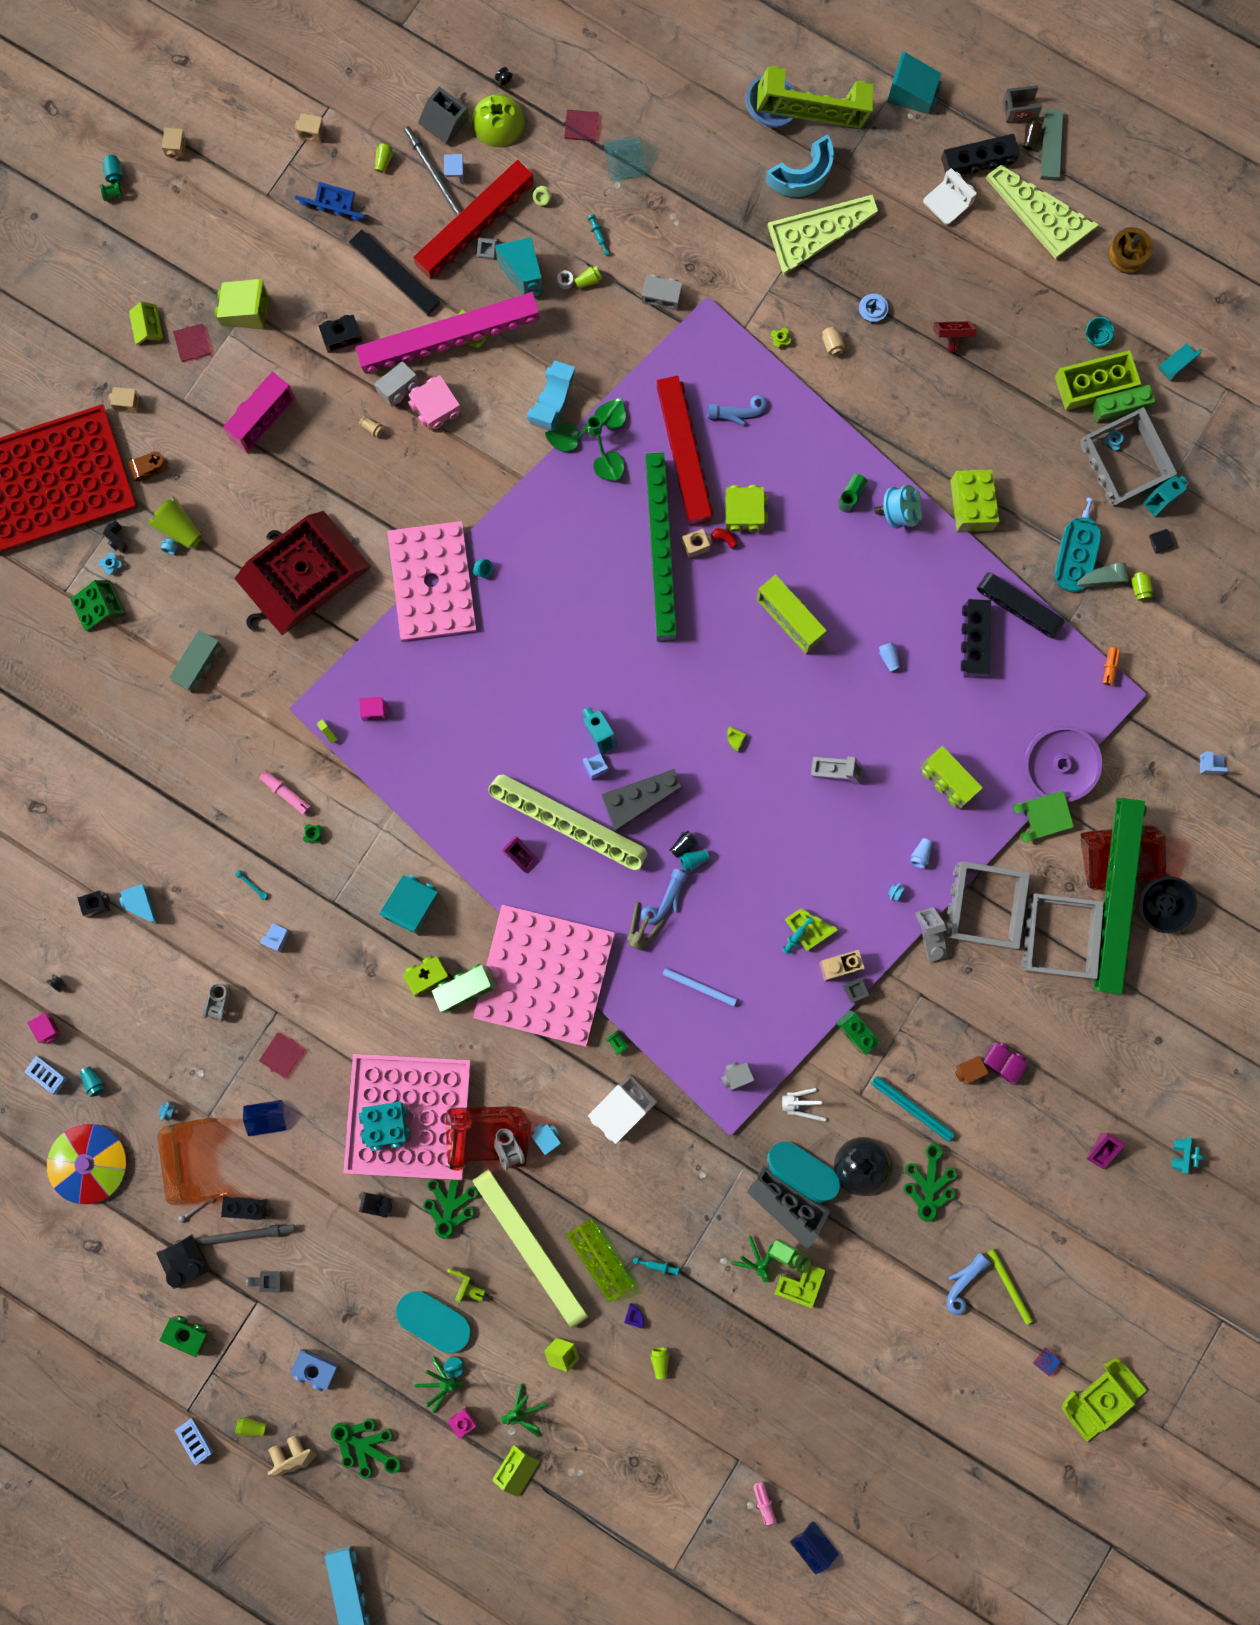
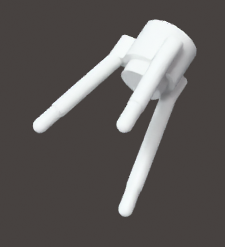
M816 1088L787 1093V1096H782V1111H787V1115H798L818 1121H827L824 1117L794 1110L798 1109V1105H822V1101H798L797 1096L816 1092Z

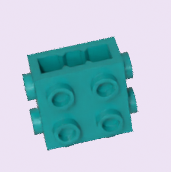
M403 1102L361 1107L362 1112H359V1121L364 1127V1132H361V1139L367 1148H371L372 1151L383 1150L385 1145H391V1148L403 1147V1143L408 1142V1137H411L409 1125L406 1126L405 1118L408 1117L407 1106H404Z

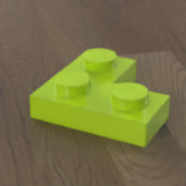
M810 1265L809 1269L802 1273L800 1281L780 1275L774 1294L812 1309L826 1270Z

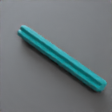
M879 1076L872 1080V1086L943 1139L949 1142L955 1135L954 1132Z

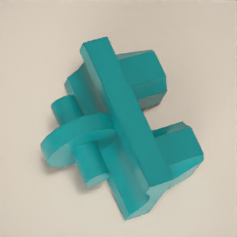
M1186 1137V1139L1174 1140V1150L1184 1151V1158H1173L1172 1168L1182 1171L1183 1174H1190L1191 1159H1193V1167H1199V1160H1206V1156L1200 1155V1147H1195L1194 1154H1192V1138Z

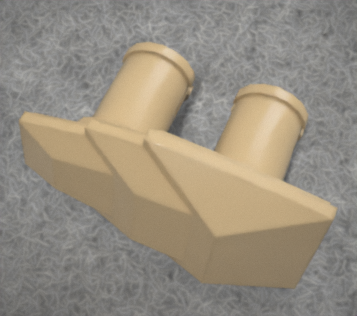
M292 1436L287 1439V1443L293 1457L285 1460L281 1445L271 1447L268 1451L273 1460L274 1467L267 1474L270 1477H278L287 1472L306 1468L317 1454L311 1449L304 1451L299 1436Z

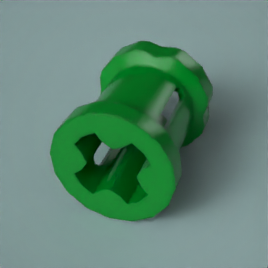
M119 181L111 185H100L104 201L114 197L123 198Z
M617 1030L605 1039L616 1051V1056L630 1046L620 1035V1030Z

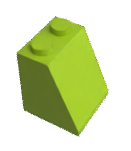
M262 279L222 283L221 289L218 290L219 306L215 308V317L220 325L264 330L269 299L264 281Z

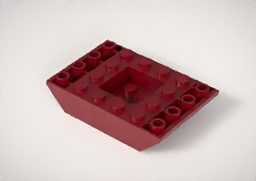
M320 511L304 517L250 558L234 579L283 636L365 573L371 566L325 511ZM302 563L307 566L303 572L296 570L298 564Z

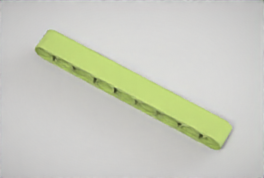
M498 775L488 788L489 794L493 798L629 869H639L647 858L646 849L639 844L508 776Z
M488 1169L472 1180L569 1326L573 1329L587 1319L586 1311L492 1172Z

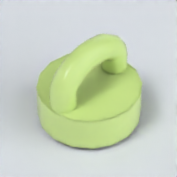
M539 186L533 192V200L537 205L545 206L551 200L552 193L545 186Z

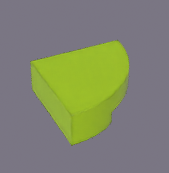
M323 720L317 722V726L330 743L333 744L337 741V738Z
M729 726L727 732L728 743L733 750L738 752L746 734Z

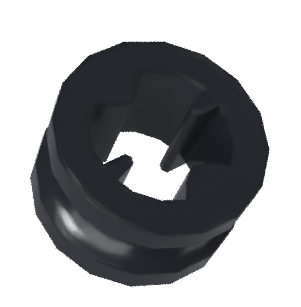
M507 67L501 68L495 75V79L499 81L501 86L509 83L513 77V74L508 72Z
M55 974L52 975L51 980H47V983L58 992L62 991V987L67 986Z

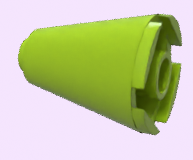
M172 497L171 501L168 499L154 513L156 516L154 521L150 518L148 522L154 529L188 548H195L202 541L200 539L202 534L175 497Z

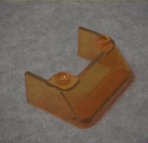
M216 1118L177 1123L165 1126L159 1130L157 1138L165 1199L170 1205H181L227 1196L226 1193L201 1197L199 1186L192 1182L185 1183L180 1143L190 1140L193 1133L192 1126L217 1122Z

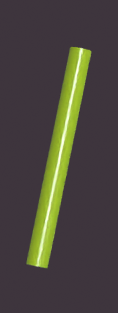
M995 1249L988 1251L989 1257L1025 1324L1032 1323L1033 1320Z

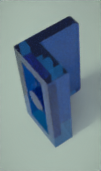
M283 1100L243 1106V1122L247 1135L254 1136L285 1131L287 1126L284 1119Z
M814 1521L802 1533L794 1536L790 1541L815 1575L828 1569L839 1555L838 1551Z

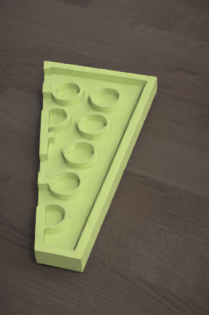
M1002 165L986 177V180L1055 259L1094 231L1099 225L1094 221L1090 222L1085 219V216L1081 213H1075L1069 209L1068 205L1045 191H1039L1032 183L1028 184L1021 180L1020 176Z
M873 195L769 222L768 229L783 275L877 215L878 210Z

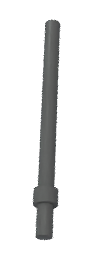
M410 126L404 128V132L410 140L411 147L417 151L455 215H459L462 212L424 151L419 137H416Z
M276 1224L270 1225L269 1228L198 1237L195 1240L199 1246L263 1236L278 1237L280 1234L295 1232V1225L279 1226Z

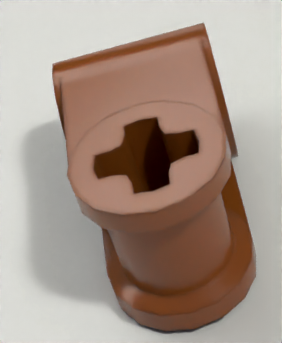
M154 451L142 457L129 461V466L135 481L140 482L164 472L167 469L168 463L159 452Z

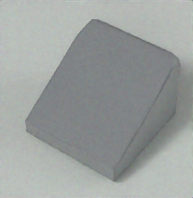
M479 237L477 257L495 259V245H497L498 239Z

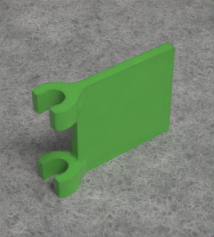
M1063 790L1029 801L1012 804L1013 811L1016 814L1023 811L1027 813L1031 831L1020 834L1024 843L1074 827Z

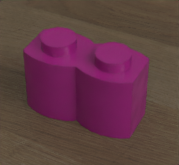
M1002 1042L998 1044L992 1043L982 1059L984 1066L1011 1084H1017L1029 1065L1025 1062L1026 1058L1018 1053L1012 1054L1008 1051L1009 1047Z

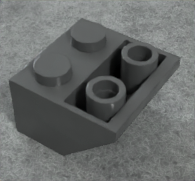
M439 86L427 100L418 124L447 145L469 119L468 107Z

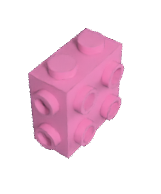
M440 375L430 378L421 387L413 388L411 393L408 394L410 398L408 403L413 411L417 410L420 415L418 416L420 423L423 427L427 426L429 430L441 427L443 422L456 418L461 412L459 403Z

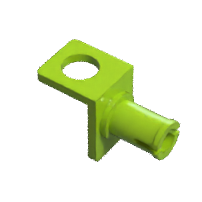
M447 1267V1272L464 1278L456 1296V1302L460 1303L464 1295L481 1302L483 1299L481 1295L484 1296L485 1290L469 1284V1275Z

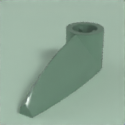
M1116 563L1095 569L1078 580L1077 586H1119L1127 584L1129 579L1126 563Z

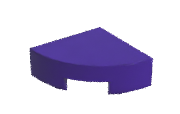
M630 1303L624 1323L643 1329V1315L638 1307Z

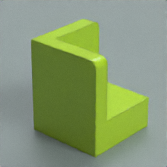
M558 1338L554 1339L544 1350L549 1366L568 1372L579 1360L575 1345Z

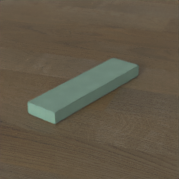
M1044 110L1040 179L1059 180L1063 110Z

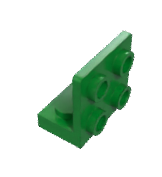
M94 580L71 598L84 631L91 630L106 617H121L125 614L110 580Z

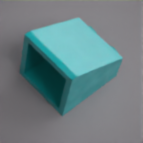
M902 51L887 102L929 114L930 108H934L937 97L934 96L935 91H940L942 81L939 78L941 73Z
M529 237L495 245L498 265L523 295L533 292L534 297L543 294L542 278L532 238Z
M409 874L408 877L404 875L401 877L379 914L384 919L418 935L439 893L435 891L436 887L428 883L424 886L418 883L420 879Z

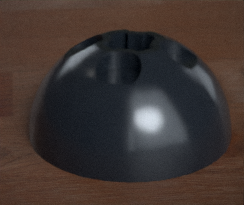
M1163 876L1152 880L1144 887L1139 897V912L1143 921L1151 929L1161 933H1173L1183 929L1191 922L1197 909V897L1193 888L1186 881L1174 876Z
M857 1137L844 1143L838 1150L834 1160V1172L839 1178L840 1185L846 1191L857 1196H870L878 1193L888 1184L892 1174V1160L889 1152L880 1142L868 1137Z

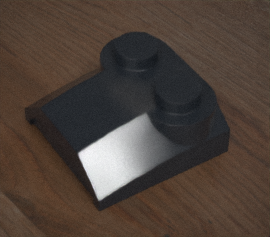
M193 1234L166 1249L156 1252L166 1274V1281L173 1289L199 1278L210 1270Z

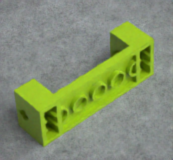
M768 66L758 84L757 112L861 129L873 110L874 84L865 81H856L846 98L838 99L828 95H814L811 92L802 93L793 89L785 90L786 69L778 66Z

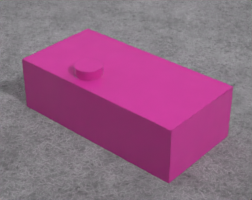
M272 371L252 395L237 407L236 413L223 426L229 439L248 453L295 400L290 385Z

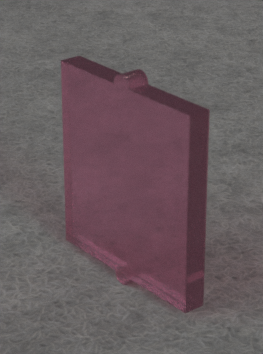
M567 110L566 122H564V139L596 142L597 129H599V113Z
M203 324L191 327L186 326L184 329L173 331L181 362L192 359L198 360L199 357L211 354Z
M278 1032L259 1061L269 1067L271 1072L275 1071L286 1079L305 1049L294 1043L293 1039H288Z

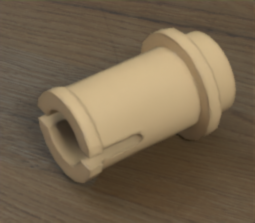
M363 416V419L361 418L359 426L369 431L373 437H379L384 430L380 423H375L367 418V416Z

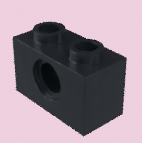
M354 314L344 315L340 319L328 320L318 325L327 352L363 342ZM338 330H344L342 334H336Z
M223 1197L221 1217L263 1220L265 1219L267 1199Z

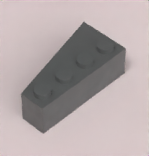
M675 769L602 794V800L614 832L617 833L626 825H629L658 804L679 792L681 785Z
M764 1166L747 1191L755 1201L806 1249L818 1237L830 1213L828 1208L807 1198L777 1178Z

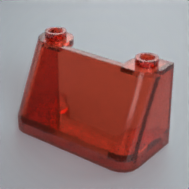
M1144 825V834L1141 836L1140 841L1142 852L1138 857L1140 870L1136 878L1143 877L1148 882H1151L1156 878L1166 876V836L1157 827ZM1113 829L1089 831L1080 834L1087 886L1091 889L1100 890L1103 886H1106Z
M465 1107L448 1109L446 1113V1156L448 1168L460 1171L466 1167L467 1161L500 1160L494 1148V1141L497 1132L504 1128L509 1129L513 1133L525 1160L524 1163H517L509 1166V1168L526 1167L532 1123L523 1110L518 1107ZM500 1139L502 1143L508 1142L506 1139Z

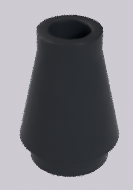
M687 830L685 833L682 832L669 850L678 858L695 847L698 840Z

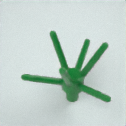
M749 1236L748 1239L757 1262L754 1264L744 1256H740V1259L745 1263L731 1261V1264L753 1269L758 1276H761L763 1282H768L770 1280L768 1264L772 1260L769 1252L773 1244L769 1245L766 1259L761 1260L753 1238Z
M432 1357V1361L440 1375L426 1370L425 1373L439 1380L440 1383L415 1384L414 1387L440 1388L441 1392L425 1404L426 1407H429L436 1402L432 1409V1412L435 1413L446 1394L454 1392L455 1389H462L463 1382L462 1380L454 1381L453 1378H447L436 1358Z
M520 1384L514 1409L510 1410L507 1415L502 1416L501 1422L506 1425L520 1424L539 1437L540 1434L537 1432L539 1427L523 1421L524 1415L545 1408L548 1404L543 1403L522 1411L521 1407L529 1396L525 1395L520 1402L523 1384Z

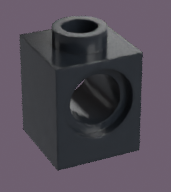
M99 890L77 897L84 917L89 918L110 911V898L105 892ZM95 899H99L97 908L92 907V902Z

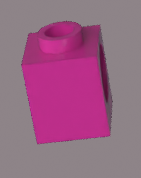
M382 696L359 698L360 717L363 721L386 719L385 713L389 712L388 702H384Z
M44 1012L27 1022L38 1043L50 1044L57 1039L56 1036L61 1034L50 1013Z
M467 1407L448 1420L449 1425L459 1439L477 1426L476 1420Z

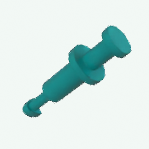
M595 214L587 217L588 221L592 224L590 231L594 232L599 245H602L604 255L609 256V251L605 246L606 241L601 232L602 225L597 224V218Z
M807 918L805 924L800 926L793 936L787 938L789 943L787 946H783V952L790 954L792 947H797L800 944L799 940L806 932L808 924H812L813 918Z
M639 1258L633 1259L634 1264L646 1265L648 1269L662 1272V1275L668 1272L678 1277L680 1267H669L668 1262L661 1264L650 1260L647 1262L641 1261Z

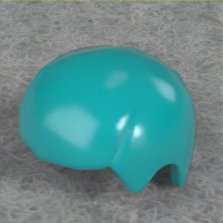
M1101 316L1093 318L1088 323L1086 338L1091 345L1100 348L1107 346L1113 340L1114 327L1109 319Z

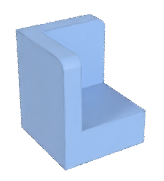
M444 155L445 177H459L460 183H464L463 155Z
M1204 752L1200 755V774L1224 775L1228 772V768H1224V756L1213 755V752Z
M601 754L588 760L587 758L583 759V764L591 780L609 772V768Z
M272 924L267 936H263L260 943L281 952L291 931Z

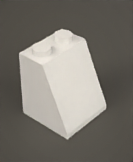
M629 1074L588 1117L594 1126L599 1127L604 1132L608 1140L616 1144L657 1101Z

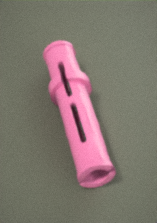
M268 770L264 771V774L260 776L259 780L269 786L274 794L280 795L303 816L306 814V811L310 810V805L286 787L282 780H278L269 773Z

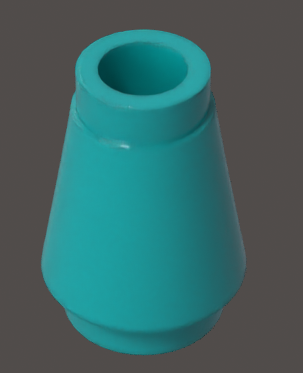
M706 849L684 853L680 857V863L685 872L688 870L691 872L710 860Z
M86 1067L80 1071L86 1094H89L90 1097H95L105 1091V1084L91 1067Z

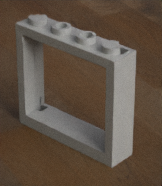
M1144 407L1080 439L1081 449L1087 454L1089 465L1095 470L1097 481L1100 486H1103L1106 492V499L1112 506L1177 474ZM1134 420L1162 476L1119 497L1092 440Z
M964 861L957 862L953 871L955 882L951 885L950 889L952 903H949L947 914L950 917L949 923L947 922L945 925L946 939L1013 950L1019 949L1030 872ZM967 869L1016 877L1008 941L958 933Z
M1032 894L1026 903L1029 915L1025 919L1027 936H1024L1023 948H1025V955L1021 959V967H1024L1023 972L1085 980L1097 979L1104 902ZM1037 902L1091 909L1085 973L1032 966Z

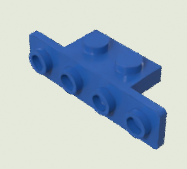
M323 182L318 184L315 200L295 195L294 198L299 200L301 205L310 207V204L317 205L316 209L327 212L328 209L334 210V214L340 216L349 214L352 215L351 219L357 221L368 219L369 216L352 210L355 191Z

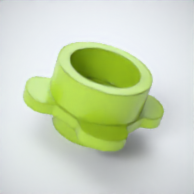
M782 328L779 331L773 330L770 334L773 337V346L776 348L791 343L787 328Z

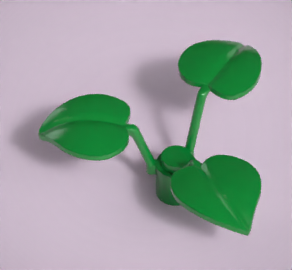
M622 398L611 400L598 407L594 416H590L587 419V426L583 427L579 435L578 429L571 423L559 424L554 430L545 432L548 442L555 449L562 452L575 450L578 446L577 440L581 439L586 431L593 437L597 436L602 457H598L594 461L593 469L595 474L602 479L617 481L622 477L624 472L623 459L616 452H609L605 455L601 440L602 427L606 426L608 429L613 430L620 428L624 424L626 413Z

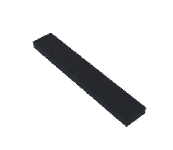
M362 229L349 241V244L427 316L440 304V301Z

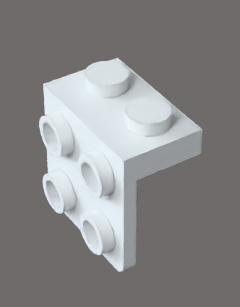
M951 168L946 172L943 182L924 198L923 203L945 225H949L973 204L977 193L971 185L963 180L958 172Z

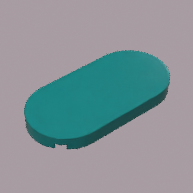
M1080 517L1074 519L1066 525L1063 531L1054 569V578L1058 586L1068 592L1084 589L1085 586H1077L1078 580L1095 568L1102 535L1096 522L1090 518Z
M779 1142L769 1151L767 1163L769 1162V1169L773 1175L807 1198L817 1203L831 1201L838 1194L840 1182L837 1174L830 1167L795 1144Z
M422 1291L407 1293L397 1304L396 1317L399 1324L405 1330L445 1353H455L464 1348L468 1343L470 1326L467 1319Z

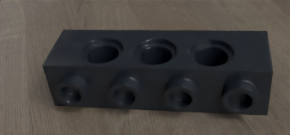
M1013 133L945 149L941 160L945 173L952 168L962 176L967 173L975 174L984 169L992 170L1000 165H1012L1017 162L1020 152Z
M968 599L965 605L962 606V616H965V623H962L961 633L964 635V642L961 643V653H964V660H961V671L964 672L963 677L987 678L990 674L991 600ZM977 617L980 620V623H973L971 618ZM971 636H978L980 642H974L971 639ZM971 654H977L979 661H974L971 658Z

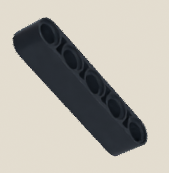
M987 572L977 586V591L1049 638L1054 639L1065 624L1064 619L993 573Z

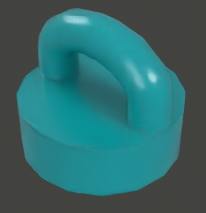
M479 559L474 565L473 574L481 578L489 577L493 571L491 561Z
M450 1357L444 1364V1372L451 1378L460 1376L464 1370V1363L458 1357Z

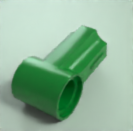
M854 473L838 501V507L841 511L850 512L854 509L858 498L868 482L861 474ZM843 499H849L852 503L847 504Z

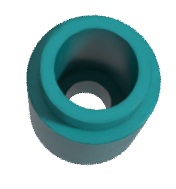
M116 155L105 156L102 162L105 180L111 184H115L116 181L120 183L124 178L121 161Z

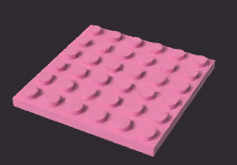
M502 905L486 965L489 966L498 988L478 997L473 1018L587 1047L615 933Z
M353 1054L343 1173L463 1180L471 1061ZM403 1102L404 1106H407L408 1117L405 1118L406 1126L409 1125L411 1137H408V1142L403 1143V1147L391 1148V1145H385L383 1150L377 1151L367 1148L361 1139V1132H364L363 1124H360L359 1112H362L361 1107Z

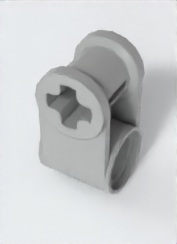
M214 984L211 986L203 1009V1018L210 1017L218 1019L219 1022L224 1021L231 992L227 985ZM219 987H222L224 990L221 998L216 996V990Z
M500 1129L495 1137L494 1148L499 1156L502 1167L507 1170L511 1165L524 1163L523 1152L518 1146L513 1133L509 1129ZM500 1139H506L508 1142L502 1143Z

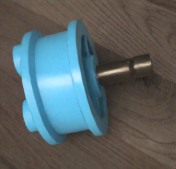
M904 485L901 489L891 487L885 493L884 506L875 507V514L885 513L887 522L894 529L901 528L904 525L909 527L915 526L922 519L920 492L912 485Z

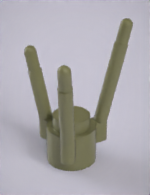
M636 902L627 939L629 940V946L642 951L643 947L647 948L649 941L659 930L665 919L663 918L646 938L643 933L650 919L649 916H646L640 931H635L634 934L639 910V902Z

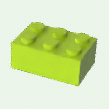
M993 470L955 471L950 482L957 532L993 531L999 523Z
M943 746L933 753L920 767L922 775L927 780L931 779L935 784V789L941 794L944 793L949 798L947 800L954 808L957 807L959 810L982 789V786Z

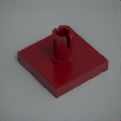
M970 321L933 323V330L939 338L949 337L948 352L950 353L960 351V337H976L977 329Z

